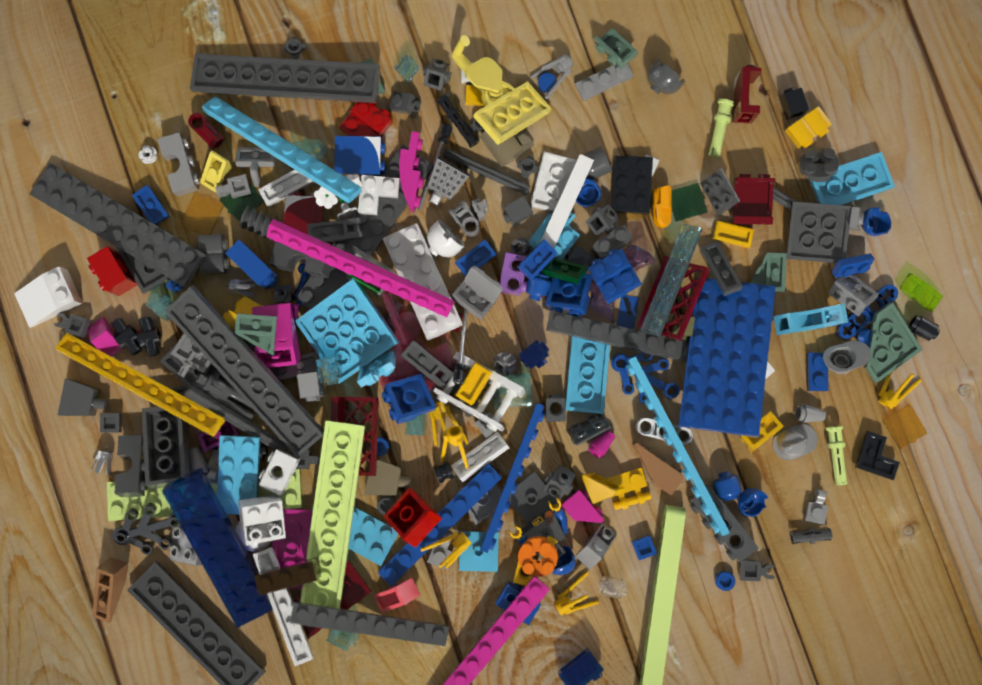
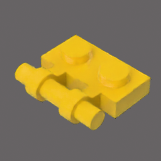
M642 467L606 478L625 488L624 492L615 495L618 496L619 501L612 503L614 510L621 508L625 510L628 509V506L637 503L640 505L645 503L646 500L652 499L650 492L642 494L640 489L648 486ZM634 490L636 496L626 499L624 493Z

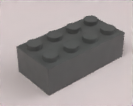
M158 406L142 408L145 486L155 489L192 484L188 423Z

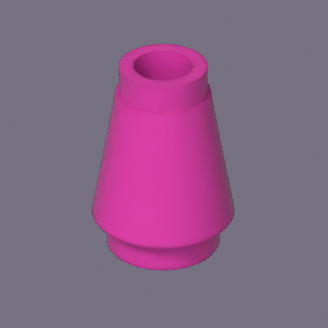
M606 430L590 443L589 452L598 459L601 456H605L615 439V435L611 431Z

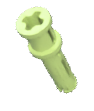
M719 99L717 102L719 104L717 115L714 116L716 124L708 156L713 158H720L726 127L731 122L730 114L735 102L728 99Z
M825 427L829 437L827 445L832 453L835 485H846L848 482L843 448L846 444L843 442L842 429L844 427Z

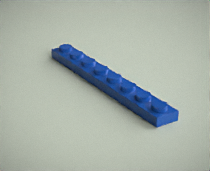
M538 403L534 408L480 550L488 553L489 549L493 551L497 540L494 539L496 531L500 532L504 522L501 520L503 512H508L511 502H508L510 494H515L518 486L515 483L517 476L521 477L525 468L522 462L524 457L528 459L532 449L529 447L531 439L535 441L539 430L536 429L538 421L542 423L546 412L542 411L544 406Z
M490 464L486 465L438 513L442 519L415 548L407 543L378 574L392 586L428 551L422 552L421 548L438 541L502 476Z

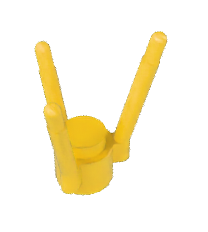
M892 373L887 375L882 389L878 393V396L881 397L878 401L888 409L892 410L893 407H896L921 382V379H918L899 396L913 378V373L905 379L895 392L890 389L886 392Z
M443 402L435 403V411L428 412L431 418L435 446H437L435 419L440 421L444 434L447 433L443 418L447 417L446 413L454 425L460 426L451 413L449 405L445 406Z
M451 426L447 429V433L443 434L444 441L440 462L444 461L449 441L453 446H459L464 466L468 469V461L462 441L466 445L469 442L462 426Z
M454 532L446 538L421 548V551H426L453 539L454 541L451 544L455 550L439 564L440 568L444 565L445 568H449L472 543L463 532L459 535L457 532Z
M588 571L584 572L565 591L557 595L558 599L554 601V604L561 616L565 613L568 615L571 612L599 604V601L596 600L574 607V604L583 601L589 595L585 594L572 601L569 596L565 597L589 574Z

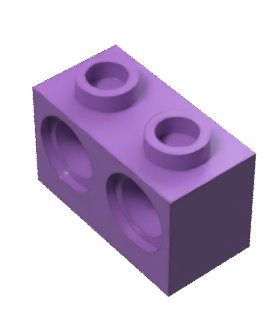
M506 252L499 283L503 288L501 293L521 296V292L526 291L527 281H524L525 275L520 270H514L511 265L515 261L521 263L527 256ZM516 280L519 286L511 289L508 286V282Z

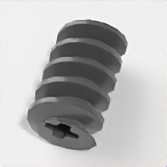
M247 206L241 216V228H247L249 232L254 231L256 235L261 234L263 238H267L271 215L268 214L264 218L263 211L257 215L256 208L250 212V206Z

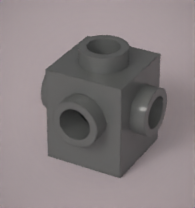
M432 59L429 65H425L423 85L442 90L445 83H449L452 72H449L450 64L445 63L441 59Z
M607 205L604 208L599 206L591 212L592 216L585 222L597 237L604 232L609 234L616 228L615 224L620 219L616 212Z
M559 465L554 472L550 471L544 480L547 484L543 490L555 498L558 497L560 500L564 494L568 496L574 486L571 483L576 475L562 465Z

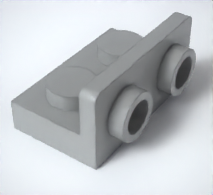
M853 274L838 278L829 291L833 298L841 304H845V307L856 316H860L864 309L879 295Z

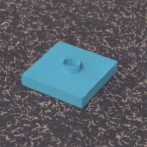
M460 531V533L463 532L472 544L459 556V571L498 572L499 532H496L494 535V539L497 540L493 551L489 549L488 553L481 551L480 548L487 532Z

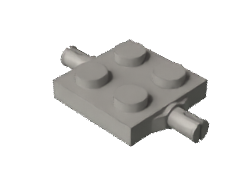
M185 333L171 352L173 356L180 359L183 363L177 373L183 378L190 368L197 369L206 374L212 365Z

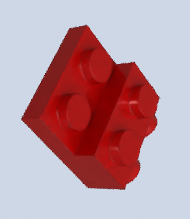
M357 102L339 128L348 136L382 137L392 125L391 114L383 108L380 111L375 107L376 103Z

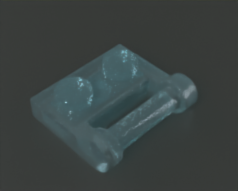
M531 373L502 375L524 387L526 398L513 399L508 407H533ZM502 387L496 389L493 394L494 410H498L503 401L499 399V394H507L505 393L506 390Z

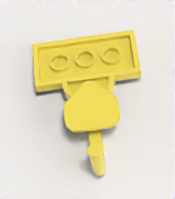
M466 35L460 37L452 52V58L471 83L481 91L485 107L475 112L473 117L497 145L550 113L552 108L528 81L517 88L502 81V69L493 59L484 57L471 64L462 53L465 46L470 44V40Z

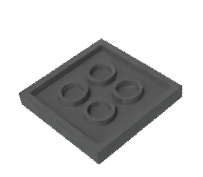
M792 202L786 250L787 259L837 263L838 260L845 259L852 206Z

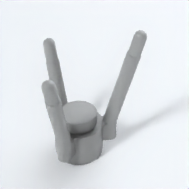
M563 54L558 59L547 63L539 71L530 75V78H534L553 67L557 73H563L546 94L545 99H548L565 77L571 73L570 68L573 67V63L567 54Z

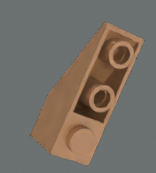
M634 442L633 447L652 483L672 496L684 478V475L681 474L682 470L674 464L671 466L666 464V459L660 454L656 453L654 455L649 452L650 447L643 442L639 444Z

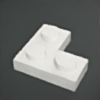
M361 175L362 188L359 195L358 213L378 215L379 197H399L400 178Z

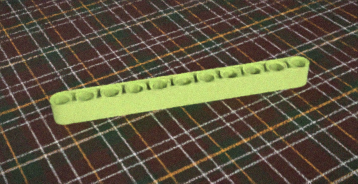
M665 505L639 685H662L686 517L685 507Z

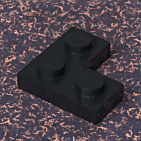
M866 431L855 468L894 480L900 462L881 456L887 437Z

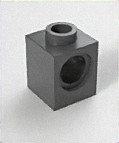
M523 196L504 206L505 213L502 214L506 223H511L513 227L532 217L533 211Z
M561 394L549 395V398L545 399L546 422L566 421L565 398H561ZM552 403L560 405L561 410L559 413L554 414L551 412L550 406Z

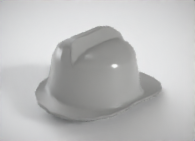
M849 341L828 348L824 352L823 361L829 370L840 375L847 374L853 369L866 365L870 360L871 351L861 341Z
M799 424L782 430L773 439V450L778 457L784 460L799 458L815 449L818 441L817 433L806 424Z

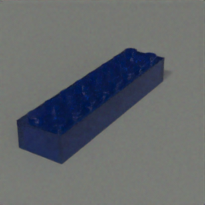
M202 468L166 484L162 493L236 627L238 628L272 611L273 608L268 594L258 595L254 578L258 571L241 543L236 530Z

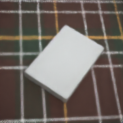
M544 151L530 207L554 213L577 162L576 159Z

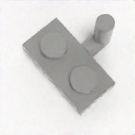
M237 148L235 163L237 167H250L253 185L259 187L261 182L258 167H275L276 157L262 148Z

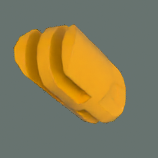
M666 185L652 190L653 222L659 228L669 226L672 219L671 186Z

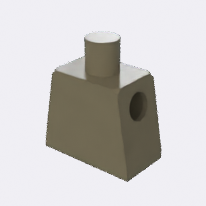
M377 458L376 476H368L365 495H397L399 487L406 489L411 487L412 478L401 476L402 467Z

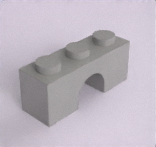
M179 132L158 138L162 157L167 161L174 159L180 161L179 169L174 173L168 174L172 193L176 196H182L199 191L198 184H200V179L193 169L195 161L193 156L189 155L190 143L187 137H184Z

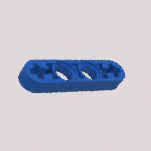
M885 285L877 291L879 295L874 301L879 304V310L887 303H892L896 300L898 289L894 285ZM891 290L889 297L883 300L880 299L886 294V291ZM868 305L862 312L865 317V321L862 324L856 321V315L852 313L847 317L848 323L838 325L836 329L837 336L843 340L851 339L873 320V315L876 311H872ZM851 324L855 326L848 330L849 334L844 335L842 333L844 331L843 327H849Z

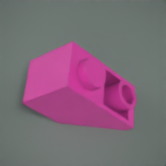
M577 489L561 503L562 507L575 521L596 523L605 521L601 517L604 513L597 505L595 507L589 502L591 500L590 496L585 490L581 492Z

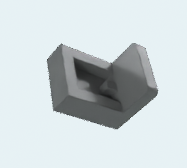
M393 92L388 109L392 112L404 113L412 118H416L421 100L411 93Z

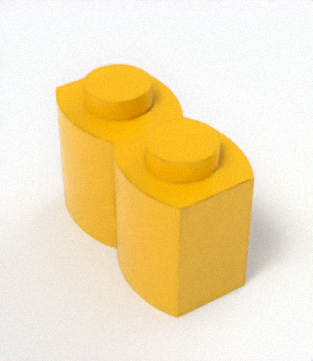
M818 106L788 127L785 132L798 149L802 146L806 149L814 143L813 138L816 136L821 138L830 131L828 128L832 123Z

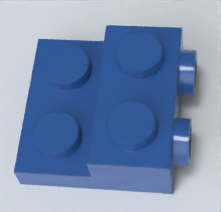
M622 249L609 251L606 258L594 260L588 268L608 304L642 285Z
M585 274L579 284L553 277L546 301L548 310L569 313V315L577 317L586 315L590 300L588 294L592 275Z
M422 373L388 383L384 387V392H382L384 402L389 403L391 408L389 409L390 418L392 421L396 420L397 425L414 420L417 416L435 411L436 409Z

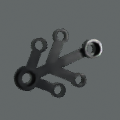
M147 503L143 509L144 514L138 527L130 529L133 521L139 515L135 508H130L125 514L126 519L123 526L117 527L113 531L112 538L119 545L130 543L141 548V552L145 555L152 553L154 544L150 541H142L135 536L141 535L159 543L161 549L166 550L171 546L172 539L153 531L169 526L179 528L183 525L186 516L182 511L175 510L170 514L169 518L148 524L151 516L155 514L157 507L153 503Z

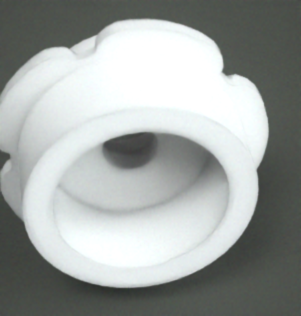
M146 145L139 151V158L145 164L154 163L157 160V150Z

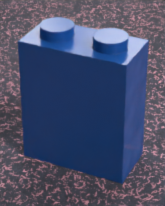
M238 240L225 253L254 282L265 290L268 288L272 289L278 283L277 279L279 276L242 241Z

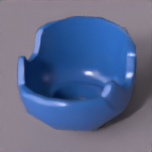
M591 178L585 179L576 199L579 205L591 207L600 200L601 187L597 181Z
M880 207L865 210L861 227L868 235L879 236L890 231L892 221L888 212L880 211Z
M750 487L745 489L739 495L738 509L743 515L754 517L760 514L763 508H766L765 499H768V496L757 488Z
M562 546L566 553L558 558L552 572L553 574L565 575L574 569L576 559L570 547Z

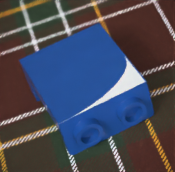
M335 136L334 170L343 176L348 174L381 176L382 173H385V161H382V154L386 153V143L382 141L380 136Z

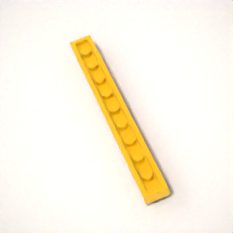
M66 333L55 347L62 354L213 437L225 422L223 417L69 333Z

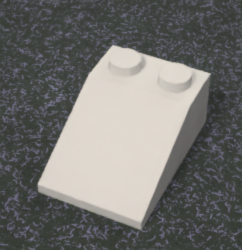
M62 267L54 268L40 275L14 293L29 328L58 316V313H64L83 304L69 271Z

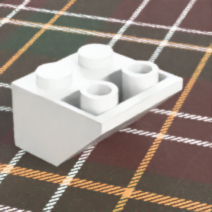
M277 494L238 501L245 545L286 538L282 500Z

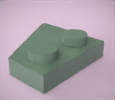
M767 253L750 283L776 286L775 292H785L787 253Z
M237 314L235 334L267 353L274 355L278 317Z

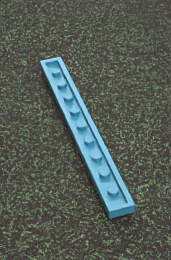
M215 96L202 106L203 112L347 203H350L361 193V186Z
M636 356L627 360V371L631 376H635L637 380L635 385L638 391L644 393L646 397L644 402L649 411L653 410L656 416L654 417L658 428L662 427L665 432L663 438L668 446L671 445L675 452L672 454L677 463L681 462L684 468L682 473L685 479L691 481L693 494L696 498L699 497L703 503L700 505L702 511L706 516H710L712 520L710 525L715 534L719 533V535L725 536L730 532Z

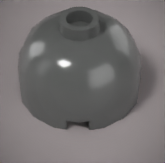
M656 58L648 70V80L652 84L650 88L658 95L660 92L666 95L677 92L686 81L684 79L679 81L681 76L665 63L659 65L660 60Z

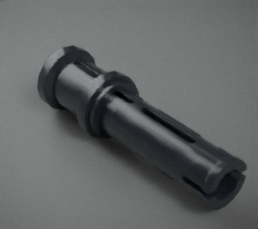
M447 93L438 99L436 104L441 106L446 113L445 117L452 120L469 147L472 148L477 145L480 140L460 114V107L455 105L451 99V94Z

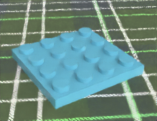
M355 279L350 280L295 321L338 384L400 342L363 287Z

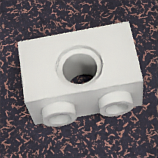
M277 449L275 452L272 451L267 461L269 462L267 469H264L260 474L259 480L261 482L259 486L277 495H283L301 459L281 449ZM276 466L282 468L283 472L280 477L274 474Z

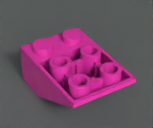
M291 302L252 307V315L278 317L274 355L254 345L255 354L268 368L296 365L301 359Z

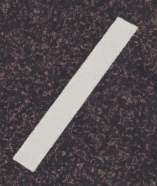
M582 154L578 157L541 241L545 239L553 248L559 239L594 162L593 159Z

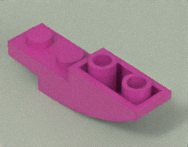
M413 131L411 133L409 150L401 149L399 161L401 186L411 212H415L416 207L419 208L421 196H418L419 189L423 188L424 184L421 172L415 170L419 168L420 158L417 155L418 150H422L423 139H420L419 132Z

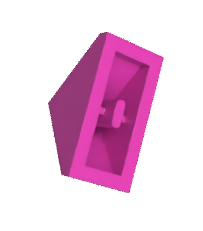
M104 317L88 327L90 342L98 350L111 357L123 350L115 341L113 336L115 333Z

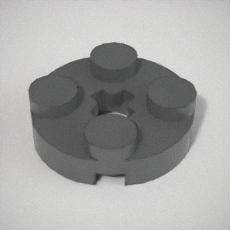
M808 148L804 151L799 163L800 173L802 175L804 173L813 182L830 180L831 176L837 174L839 168V159L831 148Z

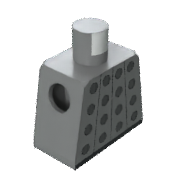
M437 157L426 187L433 191L428 201L436 206L440 204L442 198L450 201L470 174Z

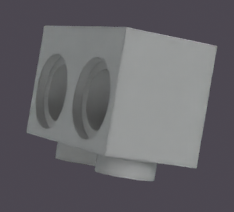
M312 372L297 375L300 398L306 399V402L321 401V397L326 396L322 373Z

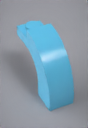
M845 304L773 316L777 335L810 331L848 323Z

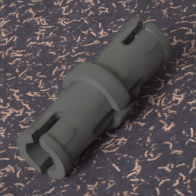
M808 528L807 531L791 532L790 539L792 544L808 542L809 544H815L818 541H831L832 531L830 528L818 530Z

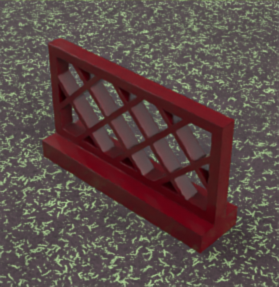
M665 255L637 326L645 332L682 341L710 269L675 260ZM679 266H683L686 272L677 277L676 273ZM698 270L702 271L700 278L694 281L691 274ZM688 276L691 283L682 288L680 281ZM676 283L679 290L670 294L671 286ZM693 287V296L686 298L684 292ZM681 294L684 301L675 305L673 298ZM669 301L672 308L663 312L664 303ZM686 305V313L679 316L677 310ZM674 312L676 319L668 323L665 316ZM662 319L664 326L655 329L657 321ZM678 323L680 328L677 335L672 334L670 327Z
M332 397L331 421L348 423L352 420L354 424L364 425L369 420L372 424V430L369 433L365 431L363 441L364 444L368 440L371 443V449L366 453L362 448L364 457L360 462L361 465L367 459L370 463V472H365L360 466L359 476H376L379 398ZM348 401H353L357 406L352 413L347 409ZM368 401L373 402V409L368 414L363 406ZM359 410L365 416L360 423L354 418Z

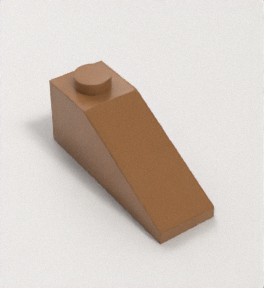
M110 557L97 567L92 617L107 623L112 621L126 581L128 563Z

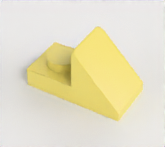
M210 151L200 183L216 192L215 187L221 186L225 174L232 170L229 160L214 151Z

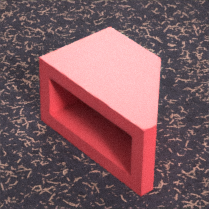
M409 578L373 596L381 613L409 603L420 596V593L413 578Z

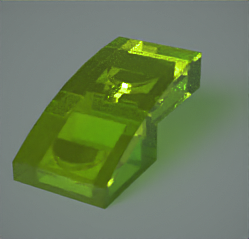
M912 273L907 275L898 288L911 300H916L927 311L931 312L934 311L943 298L937 290Z

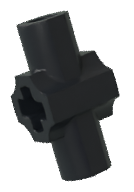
M152 317L140 318L141 330L137 331V339L140 346L145 347L147 357L159 355L158 343H161L162 337L158 327L153 326Z
M118 318L111 323L116 331V334L113 335L114 339L122 349L127 348L131 356L137 355L143 350L137 341V331L132 325H126L122 318Z

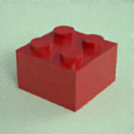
M106 246L87 258L90 263L88 267L99 278L98 284L103 291L120 296L137 286L136 281L118 251Z
M410 487L383 516L398 535L415 548L442 519L430 504Z

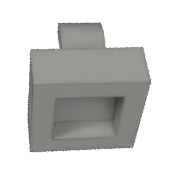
M491 412L485 415L491 419L494 417ZM479 419L475 422L485 438L495 432L486 427L487 423Z

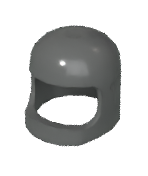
M601 146L584 154V156L594 160L586 178L594 180L613 171Z

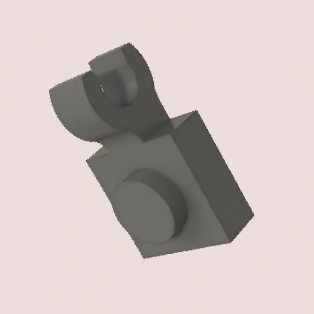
M306 450L298 457L301 460L296 469H310V464H320L321 456H311V450Z

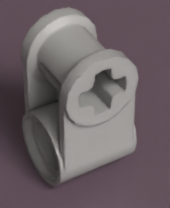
M464 200L454 209L448 210L454 222L458 224L467 237L473 238L479 234L478 220ZM468 224L476 226L473 231L466 230Z

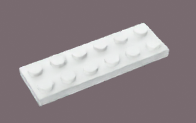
M417 223L383 238L399 276L451 299ZM411 302L428 341L463 325L454 304L448 316L445 317Z

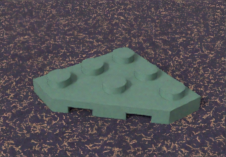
M891 302L887 303L873 315L868 341L871 357L863 367L872 381L878 383L923 350L897 308Z

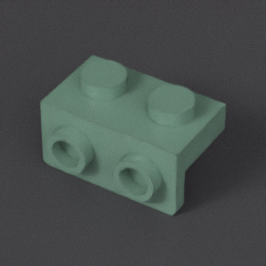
M613 28L602 38H599L597 35L594 37L596 50L601 55L604 53L607 56V60L613 66L617 65L620 69L638 55L637 50Z

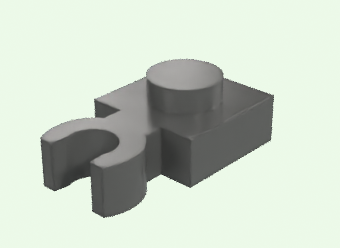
M58 313V316L62 317L63 321L60 324L54 323L56 327L65 328L64 332L85 338L91 322L90 319L70 314L69 317L66 314Z
M743 560L740 563L739 580L761 581V576L767 579H774L773 575L767 574V569L775 568V566L769 563L761 566V561Z

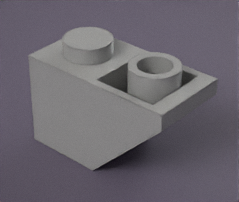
M602 522L582 545L575 557L591 569L604 557L617 534Z

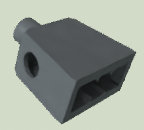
M65 379L58 415L95 416L97 409H107L109 401L106 398H100V389L75 380Z

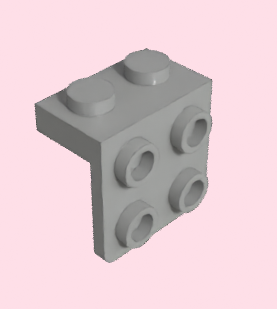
M472 266L464 281L454 291L451 298L479 320H482L495 304L503 288L496 280L486 275L482 269Z
M184 522L181 527L173 528L170 560L195 566L214 565L218 525H196Z

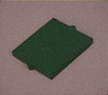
M699 183L672 190V212L675 222L708 212L704 201L705 196L702 195Z
M250 184L252 194L232 198L231 194L219 200L228 209V213H232L239 222L247 206H250L249 211L251 212L264 202V199L257 193L256 188Z

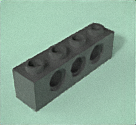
M705 485L730 532L725 536L716 533L713 537L720 545H725L728 549L725 552L732 561L736 560L741 563L755 552L758 546L711 486ZM692 495L689 498L691 502L689 506L696 514L700 513L703 517L701 521L708 530L712 529L710 516H706L700 505L703 503L699 497L696 498L695 495ZM733 535L738 537L735 545L730 544V537Z

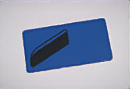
M627 295L621 297L617 326L634 329L638 297Z

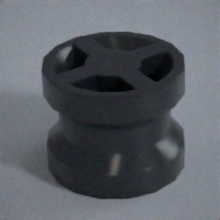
M448 460L444 461L441 465L436 464L433 466L439 483H443L447 478H454Z

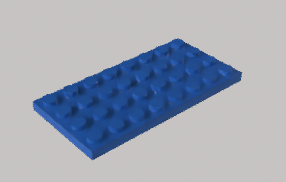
M706 278L693 312L695 322L692 337L690 336L679 427L759 437L776 286L741 282L743 285L742 290L724 296L715 279Z

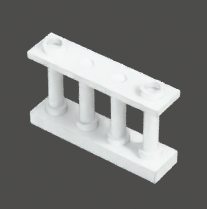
M458 351L456 352V354H455L454 357H453V359L455 360V362H456L457 364H458V362H459V352H458ZM463 355L462 364L466 366V369L471 370L476 361ZM492 371L493 373L489 378L490 386L476 410L465 405L467 402L462 399L458 401L449 396L455 386L453 377L449 379L443 391L435 388L434 393L439 401L445 404L448 401L487 423L486 427L495 432L498 429L503 432L504 427L499 423L513 398L517 396L522 398L525 394V389ZM502 387L506 390L505 393L507 394L491 419L482 413L496 389Z

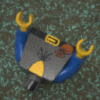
M556 497L557 504L552 505L550 500L548 501L551 509L522 529L514 525L517 528L516 533L512 534L509 530L508 533L521 545L530 537H545L556 546L558 558L566 553L560 543L566 539L568 521L561 507V502Z

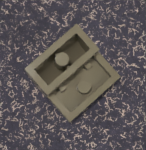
M524 129L499 145L496 144L486 131L480 136L501 167L514 161L519 155L535 145Z

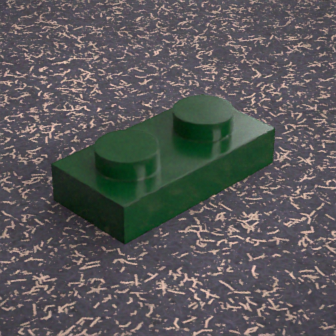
M553 258L543 268L544 275L579 284L587 272L586 266L558 258Z

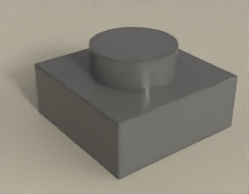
M100 413V433L122 432V413Z

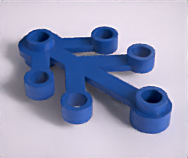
M642 352L630 357L619 353L612 358L611 366L616 372L620 373L624 394L630 395L634 392V386L630 384L626 368L628 363L626 361L636 356L638 361L643 360L647 362L652 359L653 355L649 354V359H644V353ZM661 359L658 363L641 367L649 383L662 390L667 398L672 399L679 395L680 388L677 384H666L648 374L658 370H667L669 362L666 359ZM618 360H623L624 365L622 367L617 365ZM662 361L666 363V368L664 369L660 367ZM627 385L632 389L630 393L625 391ZM669 387H672L674 389V393L672 395L668 393ZM642 392L640 393L639 401L640 403L645 404V402L642 401V396L644 395V393Z

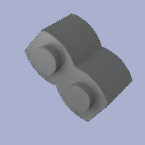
M625 225L619 226L609 236L597 240L591 251L597 259L602 260L608 256L609 251L624 248L631 240L632 235Z
M222 234L198 235L199 251L206 255L200 265V273L203 275L227 273V269L230 267L229 258L225 255L226 250H228L227 238Z

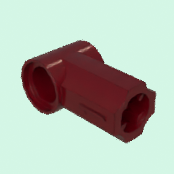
M193 113L189 117V126L212 150L218 148L223 143L225 138L202 114ZM197 120H203V124L200 127H195Z

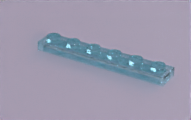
M687 224L682 225L641 327V331L658 337L661 336L702 233L700 227Z

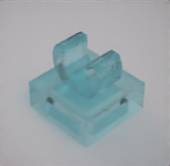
M405 55L404 58H400V64L398 66L395 65L394 68L405 81L410 82L420 67L412 57Z

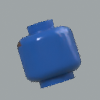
M539 272L533 280L527 279L526 293L530 294V299L540 301V298L548 297L549 289L552 285V281L549 279L550 276Z
M729 471L719 473V478L713 481L718 497L723 499V501L738 498V494L742 491L738 476L730 474Z

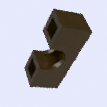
M317 557L283 568L276 567L260 571L254 575L258 595L315 582L322 577Z

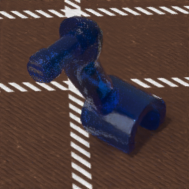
M304 263L298 267V272L302 275L298 287L292 295V300H296L300 306L303 303L297 298V295L304 287L307 276L310 275L304 272L306 265Z

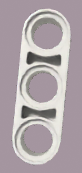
M641 418L636 422L635 429L638 434L664 440L663 436L659 433L660 428H658L654 419ZM643 421L649 423V430L647 432H643L640 428ZM672 424L677 435L682 430L686 432L687 438L681 441L682 444L686 445L692 441L693 434L689 428Z

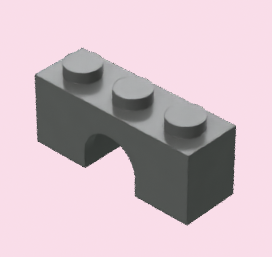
M278 242L274 243L269 262L276 269L294 272L296 264L300 260L306 259L304 270L312 276L329 278L332 267Z
M143 435L118 436L117 455L122 459H131L132 467L126 473L116 474L115 494L119 497L144 496L147 486H145Z

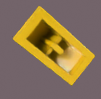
M594 472L584 474L582 477L592 504L606 500L625 490L624 487Z

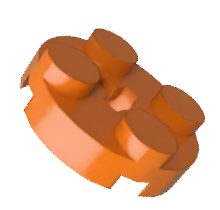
M530 537L519 550V564L523 572L528 575L546 576L553 572L557 564L558 550L545 537ZM536 552H539L544 558L537 561L533 556H535Z

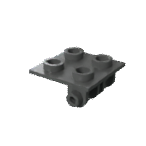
M722 168L700 183L718 216L732 209L734 205L740 202Z
M593 414L587 420L573 424L566 431L571 437L572 443L578 446L610 429L611 426L601 414Z

